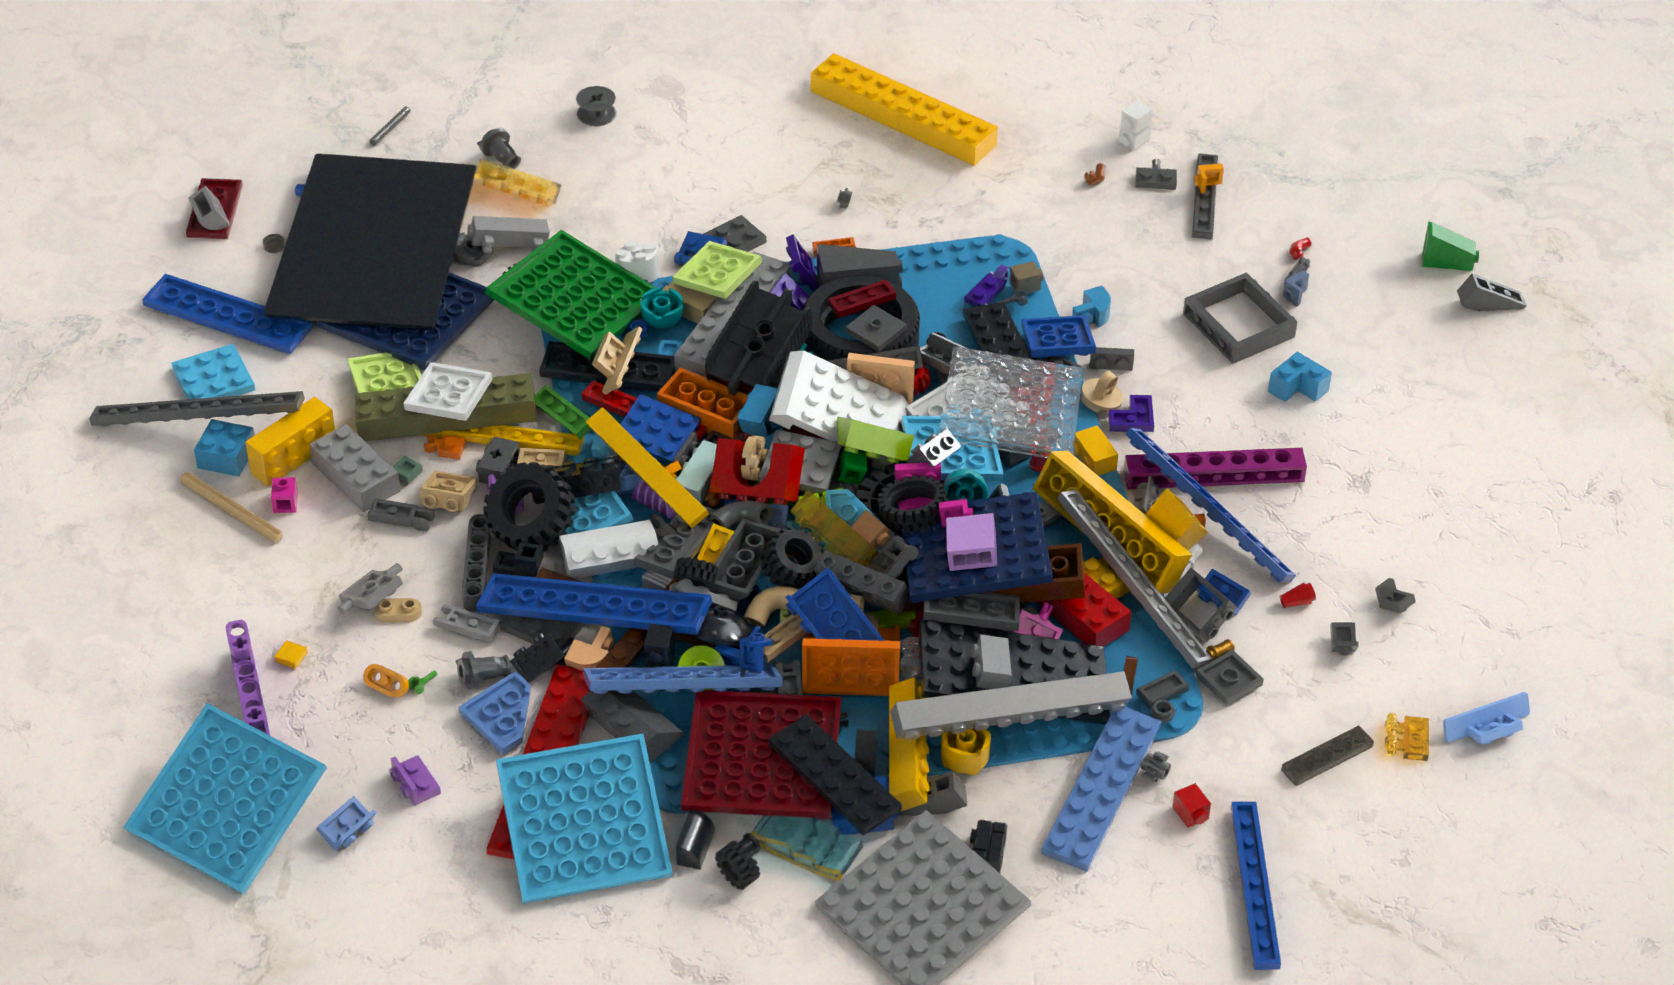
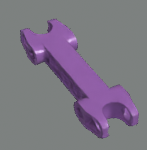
M242 619L228 622L226 634L244 722L270 735L247 623ZM234 628L244 629V632L238 636L230 633Z

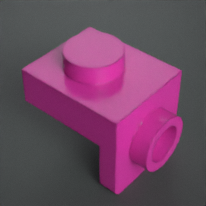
M967 499L939 503L942 527L946 526V518L973 515V508H968Z

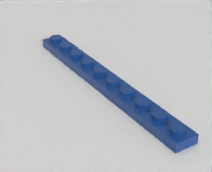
M1130 428L1125 435L1131 440L1130 444L1136 449L1142 450L1149 462L1157 464L1161 468L1160 472L1165 477L1172 478L1177 483L1176 487L1180 491L1188 493L1192 497L1191 501L1196 506L1203 507L1208 512L1207 516L1212 521L1219 522L1223 526L1222 530L1228 536L1235 537L1239 541L1238 545L1244 551L1251 552L1255 556L1254 560L1260 566H1266L1271 571L1270 575L1276 581L1292 582L1296 574L1141 429Z

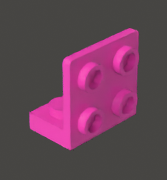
M927 462L895 464L894 480L899 479L903 481L902 477L907 476L908 479H911L913 475H917V478L923 475L926 476V479L933 477L934 481L939 480L941 484V463L934 467H930ZM924 497L908 498L898 503V509H918L926 506L933 500Z

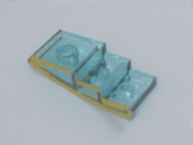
M763 815L751 832L758 840L760 847L803 869L836 881L842 879L863 848L862 840L840 834L839 827L819 822L816 818Z

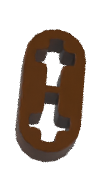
M1126 656L1123 671L1125 672L1132 696L1138 658Z

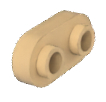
M386 598L381 600L379 605L374 608L376 618L382 622H412L419 619L422 615L421 603L414 598Z

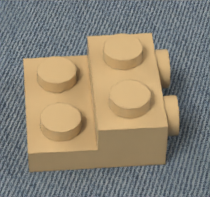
M434 470L420 487V504L432 509L444 508L450 512H463L470 504V495L477 487L478 478Z

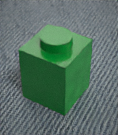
M844 447L838 460V481L855 485L861 484L867 471L866 451L858 450V454L845 451Z

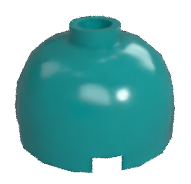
M662 287L651 289L642 296V317L648 325L654 328L667 329L673 327L682 317L683 298L674 289L669 288V291H662Z
M971 469L953 471L946 477L943 483L947 502L967 499V502L975 501L977 499H987L988 488L984 478L978 472Z

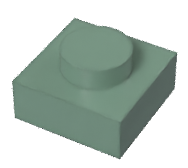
M406 456L393 466L398 472L399 480L407 484L411 483L423 472L421 464Z

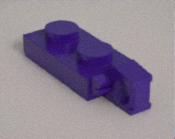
M1002 264L996 269L995 273L989 272L965 295L964 302L972 306L989 305L1005 289L1009 276V267Z

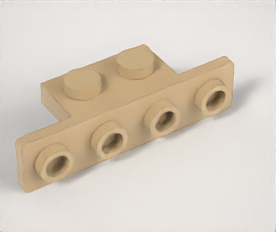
M638 326L627 333L623 342L611 332L604 335L592 365L607 377L602 391L605 395L611 391L615 392L621 387L623 375L629 368L627 365L635 354L634 348L641 339L639 337L642 331L641 327Z

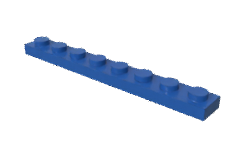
M1256 801L1232 802L1231 814L1254 970H1280L1281 959Z

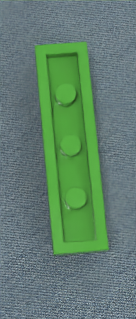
M547 385L535 394L536 407L578 439L583 438L591 430L585 422L590 417Z

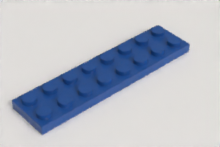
M164 274L142 299L143 306L288 354H292L313 328L312 321L265 317V306L169 274Z

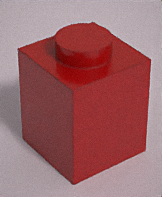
M1194 783L1174 792L1172 808L1189 828L1196 824L1200 825L1209 819L1211 802L1197 784Z

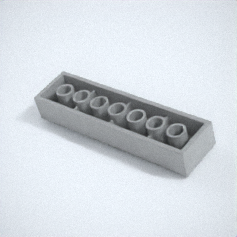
M753 251V254L761 256L762 263L726 299L717 298L675 353V373L681 367L706 377V356L749 288V285L754 280L758 281L759 288L769 292L781 275L786 273L791 277L790 264Z

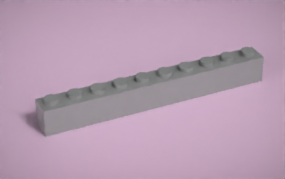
M1123 671L896 702L890 714L897 739L914 740L922 735L936 737L943 734V732L951 731L953 734H958L966 731V729L975 728V730L979 731L994 725L1006 727L1015 722L1029 724L1037 719L1051 721L1058 716L1065 715L1067 718H1072L1080 715V713L1087 712L1090 715L1109 709L1116 712L1123 710L1132 699L1125 672Z

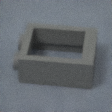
M1193 568L1186 572L1164 598L1185 625L1206 642L1217 635L1219 628L1233 616L1237 608L1234 603ZM1202 584L1220 599L1223 604L1200 629L1179 610Z

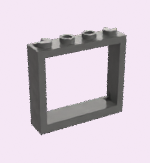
M1247 272L1184 299L1183 315L1232 364L1295 338L1296 319ZM1244 292L1277 325L1237 341L1205 308Z

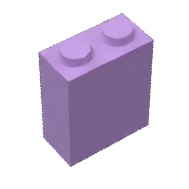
M993 513L946 518L947 555L950 571L997 566L996 529Z

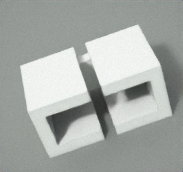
M1137 100L1122 110L1120 123L1122 127L1119 133V143L1135 151L1150 140L1151 126L1149 125L1152 121V108Z

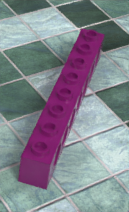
M1303 447L1167 453L1202 487L1305 482L1307 470ZM1146 454L1125 455L1124 476L1127 490L1137 489V486L1142 482L1148 483L1149 476L1152 477L1155 485H1158L1159 488H1177V483L1172 478L1165 477L1160 472L1161 468L1157 464H1152L1145 458Z

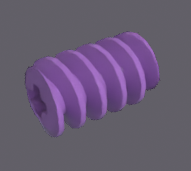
M643 480L636 485L632 493L633 500L638 501L640 504H645L647 508H652L653 511L667 516L668 519L674 518L676 513Z

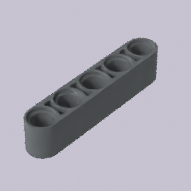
M484 514L473 515L469 520L462 593L464 608L470 612H478L476 604L487 585L491 530L486 525L485 519L487 517Z

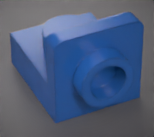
M752 633L750 637L740 639L739 667L755 672L762 671L764 667V647L773 645V639L764 637L762 633Z

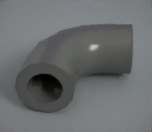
M737 501L716 510L708 517V521L727 529L739 525L743 518L767 525L772 516V509L769 504L758 501Z

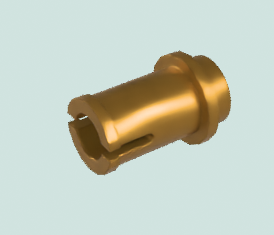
M1226 639L1215 646H1208L1206 651L1213 658L1212 662L1235 649V646L1231 640Z

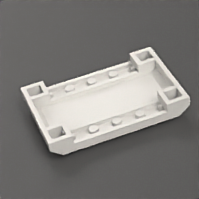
M791 351L786 359L769 420L787 429H790L794 424L822 438L838 442V416L903 432L900 420L902 416L908 415L906 407L909 403L904 396L806 351ZM879 455V459L867 456V458L872 460L870 466L876 469L879 468L883 472H885V465L892 464V462L886 461L887 456Z

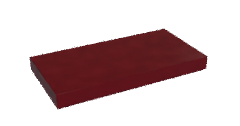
M201 178L198 191L206 186L218 198L230 226L220 230L207 229L199 223L192 208L186 229V237L228 239L243 187L242 180Z

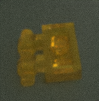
M1389 713L1385 721V731L1387 732L1385 747L1387 748V754L1394 756L1397 754V751H1403V759L1428 761L1429 718L1404 716L1403 723H1400L1395 713ZM1397 734L1403 735V739H1399Z

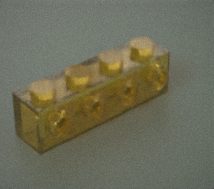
M484 159L479 160L474 176L475 179L483 181L482 185L494 188V185L500 186L499 191L509 194L513 190L519 192L518 197L527 200L530 199V196L537 198V203L546 206L548 202L556 204L561 188L559 183Z
M809 490L792 508L791 512L796 516L794 521L803 529L808 526L812 530L811 536L813 538H817L819 543L823 540L828 544L826 549L836 555L839 554L841 557L865 567L879 553L877 549Z

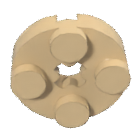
M752 435V437L749 436L747 438L742 453V458H746V466L741 465L743 479L759 481V475L768 454V449H765V437Z

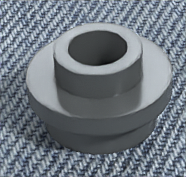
M846 187L844 191L840 190L837 199L841 208L843 206L848 207L853 193Z
M1159 700L1151 707V716L1161 720V723H1166L1174 718L1175 709L1169 701Z

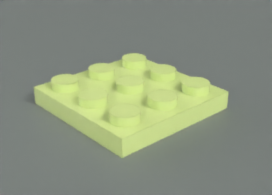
M708 241L673 276V282L683 287L726 299L762 263L761 256Z
M387 352L347 359L348 368L357 393L415 387L422 376L417 365H411L393 358L392 354Z

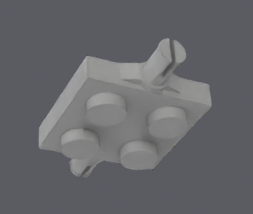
M395 563V565L385 571L371 570L340 593L338 596L343 604L338 606L339 612L344 615L353 607L368 610L377 607L381 600L394 594L396 589L403 585L400 576H397L403 570L401 565Z

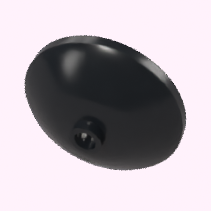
M716 606L709 608L698 634L690 635L714 644L740 645V639L749 637L752 629L736 613L729 611L726 607Z

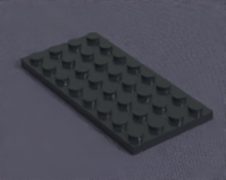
M923 618L919 621L922 697L931 698L990 690L989 688L977 687L976 677L973 676L975 661L971 657L972 645L977 643L980 634L1008 638L1012 675L1007 687L1107 674L1103 646L977 626L938 622L936 620H923ZM1109 709L1094 715H1090L1087 712L1080 713V715L1072 718H1067L1066 715L1058 716L1057 718L1106 725L1111 713Z

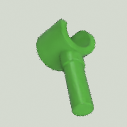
M434 670L421 679L416 676L411 677L408 680L409 689L414 687L415 694L423 693V686L437 676V672Z

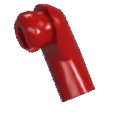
M1306 237L1291 244L1289 253L1290 255L1292 254L1294 260L1304 256L1301 250L1311 247V240Z

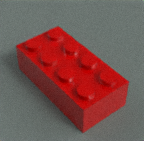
M1085 572V598L1036 602L1041 607H1043L1044 602L1052 605L1053 608L1050 615L1084 644L1104 647L1130 629L1131 611Z

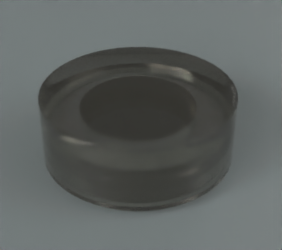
M279 234L267 235L263 239L264 250L269 253L282 251L285 247L284 238Z

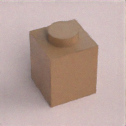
M865 510L851 526L877 550L888 542L890 535L893 533L868 510Z

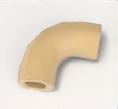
M780 585L766 588L751 601L743 619L751 625L764 628L772 612L778 609L789 611L786 607V604L789 602L785 597L787 595L792 596L799 589Z

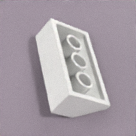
M650 520L559 536L567 576L575 579L637 568V566L633 565L634 557L639 554L644 555L650 546L658 545L656 532Z

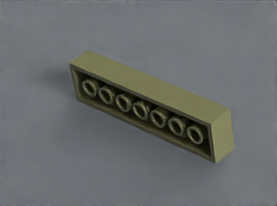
M532 373L493 377V380L467 421L405 410L404 402L414 387L412 386L355 394V422L358 435L364 441L537 421Z

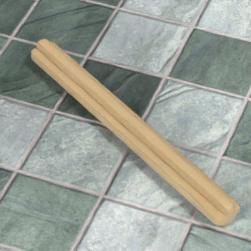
M185 472L180 476L183 485L274 543L282 539L281 530L190 472Z

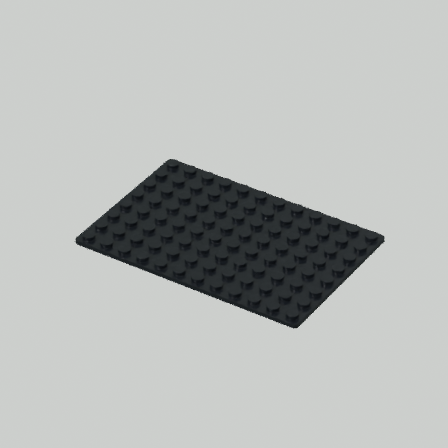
M315 154L269 293L264 316L268 318L423 330L434 329L476 175V166L471 164Z

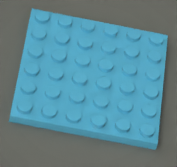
M206 703L123 828L245 895L327 767L316 759Z
M644 734L496 759L523 904L672 877L673 872Z

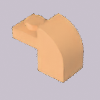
M601 626L592 645L574 639L564 658L566 666L584 671V668H595L613 648L614 639L611 629Z

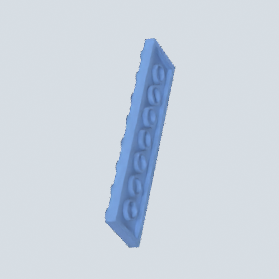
M739 665L584 668L583 675L590 691L597 694L608 693V690H617L619 693H631L632 690L654 693L656 689H665L667 692H679L680 689L702 692L704 688H713L715 691H727L728 688L750 691L752 687H761L762 690H775V687H782L783 677L774 665H764L763 670L759 672L741 668Z
M1127 707L1123 710L1112 712L1042 847V854L1088 872L1141 767L1143 759L1147 755L1161 727V720Z

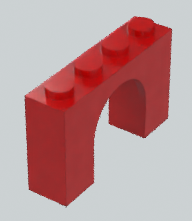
M717 439L710 492L718 494L719 499L731 500L732 496H736V500L739 501L755 498V501L768 504L769 500H774V504L787 506L788 502H797L805 448L793 444L773 443L769 471L762 482L752 486L748 480L743 479L741 465L746 466V458H742L746 442L735 439Z

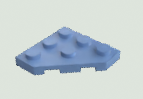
M515 671L458 707L459 714L504 755L523 743L531 685Z

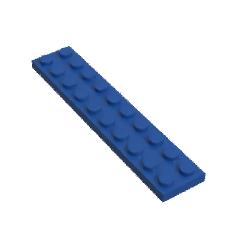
M493 573L476 607L478 612L647 630L650 624L673 627V632L697 635L710 608L712 599L709 594Z

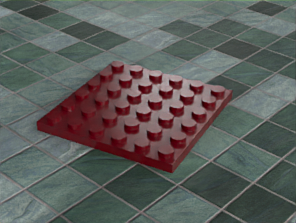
M710 690L696 692L681 811L693 809L708 813L831 819L832 805L769 746L768 738L807 714L838 743L841 697Z

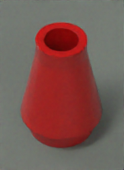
M1303 582L1285 594L1280 595L1279 598L1283 608L1309 605L1312 601L1316 600V594L1311 583L1305 584Z

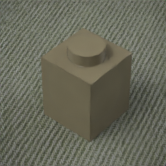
M1034 261L1010 267L1009 283L1014 291L1020 289L1026 294L1041 290V281L1044 279L1043 272L1040 268L1038 269Z

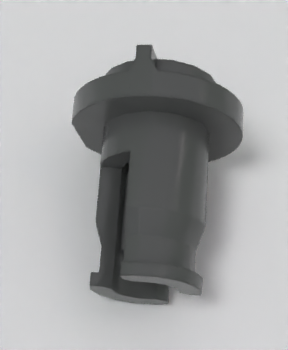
M503 128L488 131L482 140L477 142L485 156H494L503 164L504 168L508 167L510 171L519 166L521 162V157H518L514 149L509 145V133Z
M468 651L463 652L462 658L455 661L460 683L465 685L468 690L476 689L478 681L498 676L507 677L511 673L508 655L503 657L475 658L473 653Z

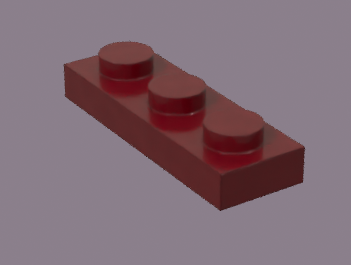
M883 280L829 298L828 305L835 315L840 318L870 308L873 305L876 306L896 299V291L887 280Z

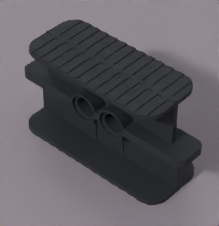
M752 281L706 356L705 373L707 380L710 381L716 377L728 382V394L732 396L736 395L742 383L753 388L756 384L778 388L787 356L791 351L801 350L802 345L811 332L813 324L811 308L806 307L804 311L791 307L792 290L786 288L779 297L760 289L758 281Z

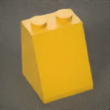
M1168 488L1145 514L1187 550L1209 533L1185 503Z

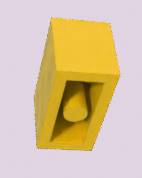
M1098 425L1074 433L1071 448L1074 455H1077L1083 464L1098 476L1117 470L1118 453Z

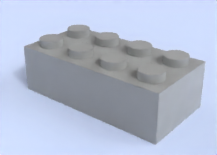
M347 424L309 444L312 464L362 512L371 508L375 498L386 500L400 492L398 472Z

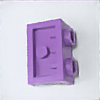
M418 755L401 763L396 757L391 758L392 768L389 769L390 775L394 782L398 781L400 783L402 794L406 799L410 798L414 806L441 794L440 786Z

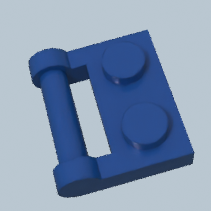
M688 231L679 252L674 256V264H686L692 258L688 254L695 255L708 241L726 245L727 241L722 237Z

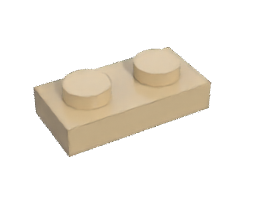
M520 448L517 464L525 462L529 465L530 462H537L540 465L560 467L565 460V450Z

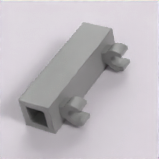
M473 216L472 223L467 228V235L471 237L473 246H482L484 253H492L491 246L532 248L533 252L549 239L550 231L547 219Z

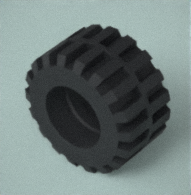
M794 527L783 528L765 546L760 557L762 560L761 568L765 569L763 573L766 577H770L769 581L772 584L775 582L778 586L801 589L817 576L813 569L822 556L823 547L818 545L819 540L813 538L810 532L805 533L802 528L797 530ZM786 554L793 556L800 565L789 560Z

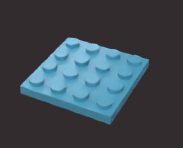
M902 416L903 432L914 435L911 450L920 443L924 446L926 444L924 441L935 433L938 436L946 429L950 431L961 445L958 450L940 462L942 481H945L946 477L953 471L959 469L974 470L985 481L1003 480L1004 473L990 417Z

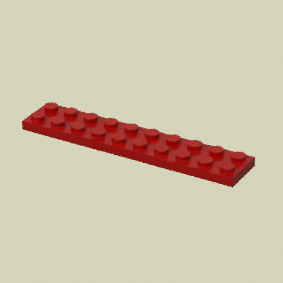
M556 664L522 755L579 745L589 718V713L581 701V698L590 692L583 678L584 671ZM503 803L486 850L487 855L514 859Z

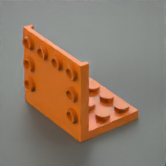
M895 625V629L878 628V633L885 641L817 639L812 632L806 634L802 643V693L889 696V686L899 683L900 626Z

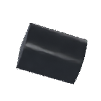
M690 809L676 844V863L680 866L701 870L715 832V827L712 820L698 810Z

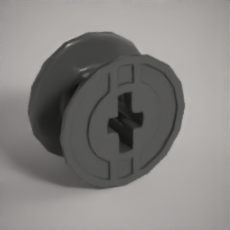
M590 86L582 89L576 97L577 104L580 106L577 111L578 119L589 126H603L612 122L617 114L613 106L616 100L614 92L604 86Z

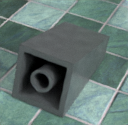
M817 244V279L819 287L838 278L865 275L891 281L902 288V279L899 273L903 272L902 260L897 258L896 251Z

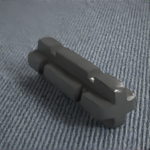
M1301 257L1284 280L1302 270L1306 271L1310 267V260Z

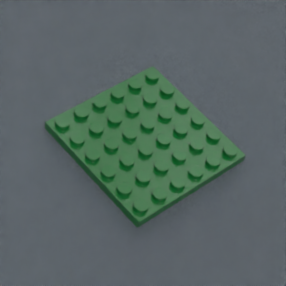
M560 230L487 286L485 294L590 359L597 353L605 334L611 332L617 337L634 320L642 316V296L655 287L565 231Z

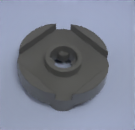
M463 232L459 235L453 258L462 263L471 264L473 267H479L493 255L494 247L491 246L492 253H484L482 246L473 248L475 246L472 245L471 237H468Z

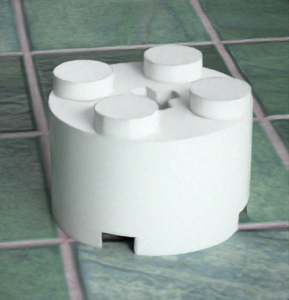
M629 241L625 243V247L615 252L616 264L642 280H648V283H651L659 277L656 245L637 244L635 241Z

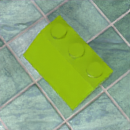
M837 417L838 444L845 446V451L858 454V450L866 451L865 456L879 459V455L887 456L886 461L899 464L900 460L907 461L909 459L914 435L853 419Z

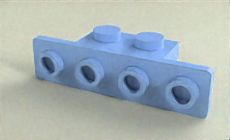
M1522 692L1444 719L1445 741L1450 743L1469 736L1480 744H1489L1495 739L1509 737L1515 732L1523 730L1522 721L1518 718L1530 714L1528 694Z

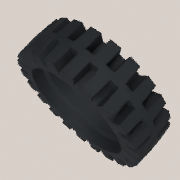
M913 475L911 479H908L907 476L902 477L903 481L896 479L894 484H887V488H883L878 495L879 512L883 523L886 526L888 525L890 529L895 528L896 531L904 529V532H910L912 528L916 532L921 527L925 530L928 529V525L932 527L936 525V521H941L939 503L947 502L944 485L940 484L939 480L934 481L933 477L926 479V476L923 475L920 478H917V475ZM924 497L933 500L926 506L918 509L901 510L893 507L900 501L908 498Z

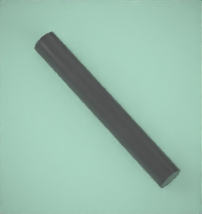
M405 106L369 140L371 145L375 146L411 112L410 108Z

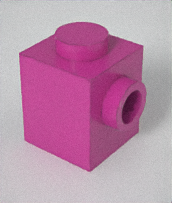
M296 477L273 478L271 490L273 513H296L298 499Z

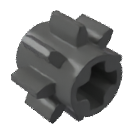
M1155 751L1154 754L1148 753L1141 764V769L1146 771L1143 777L1152 782H1157L1158 778L1164 780L1171 769V764L1166 762L1169 756L1159 751Z

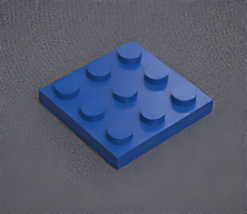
M1085 315L1022 319L1021 327L1031 358L1042 359L1049 356L1066 357L1068 355L1087 356L1089 354H1096V344Z
M640 394L620 425L654 458H657L658 462L668 465L673 463L674 457L690 434L697 430L701 418Z

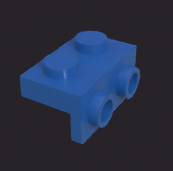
M1211 569L1205 577L1210 584L1237 606L1233 614L1236 616L1250 597L1251 591L1214 569ZM1202 584L1196 590L1197 596L1206 603L1211 601L1216 604L1217 608L1223 604L1220 599Z

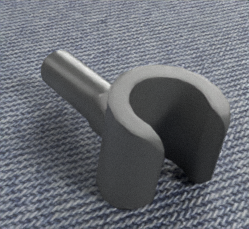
M1018 289L1013 293L1012 297L997 303L1004 302L1006 305L1017 302L1020 306H1024L1028 303V299L1025 297V292Z

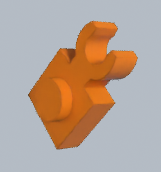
M428 435V443H424V451L427 453L438 451L439 457L460 460L466 440L462 437L444 435L442 439H438L435 435Z

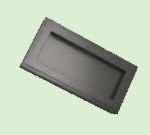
M1174 670L1137 688L1136 695L1151 710L1155 702L1159 700L1169 701L1189 691V684Z

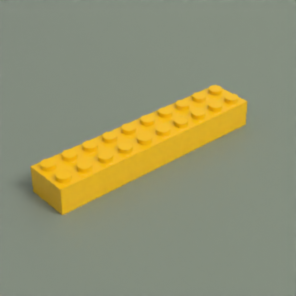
M835 53L811 72V92L973 166L997 146L998 126Z

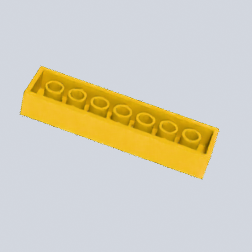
M1053 451L1050 453L1032 490L1037 491L1039 496L1083 532L1057 499L1061 492L1077 490L1160 594L1169 593L1178 583L1193 554L1069 451Z

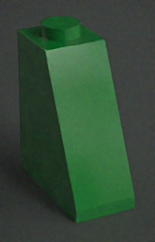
M1428 222L1422 250V267L1473 271L1474 263H1478L1479 250H1476L1475 241L1434 222Z

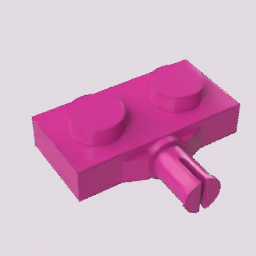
M1044 602L1039 615L1030 614L1020 609L1019 630L1012 632L1059 639L1063 630L1054 626L1048 620L1053 606Z

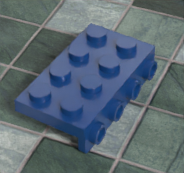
M829 567L792 596L787 595L785 597L789 602L786 604V607L792 615L798 614L803 620L799 623L807 634L812 632L817 639L885 641Z

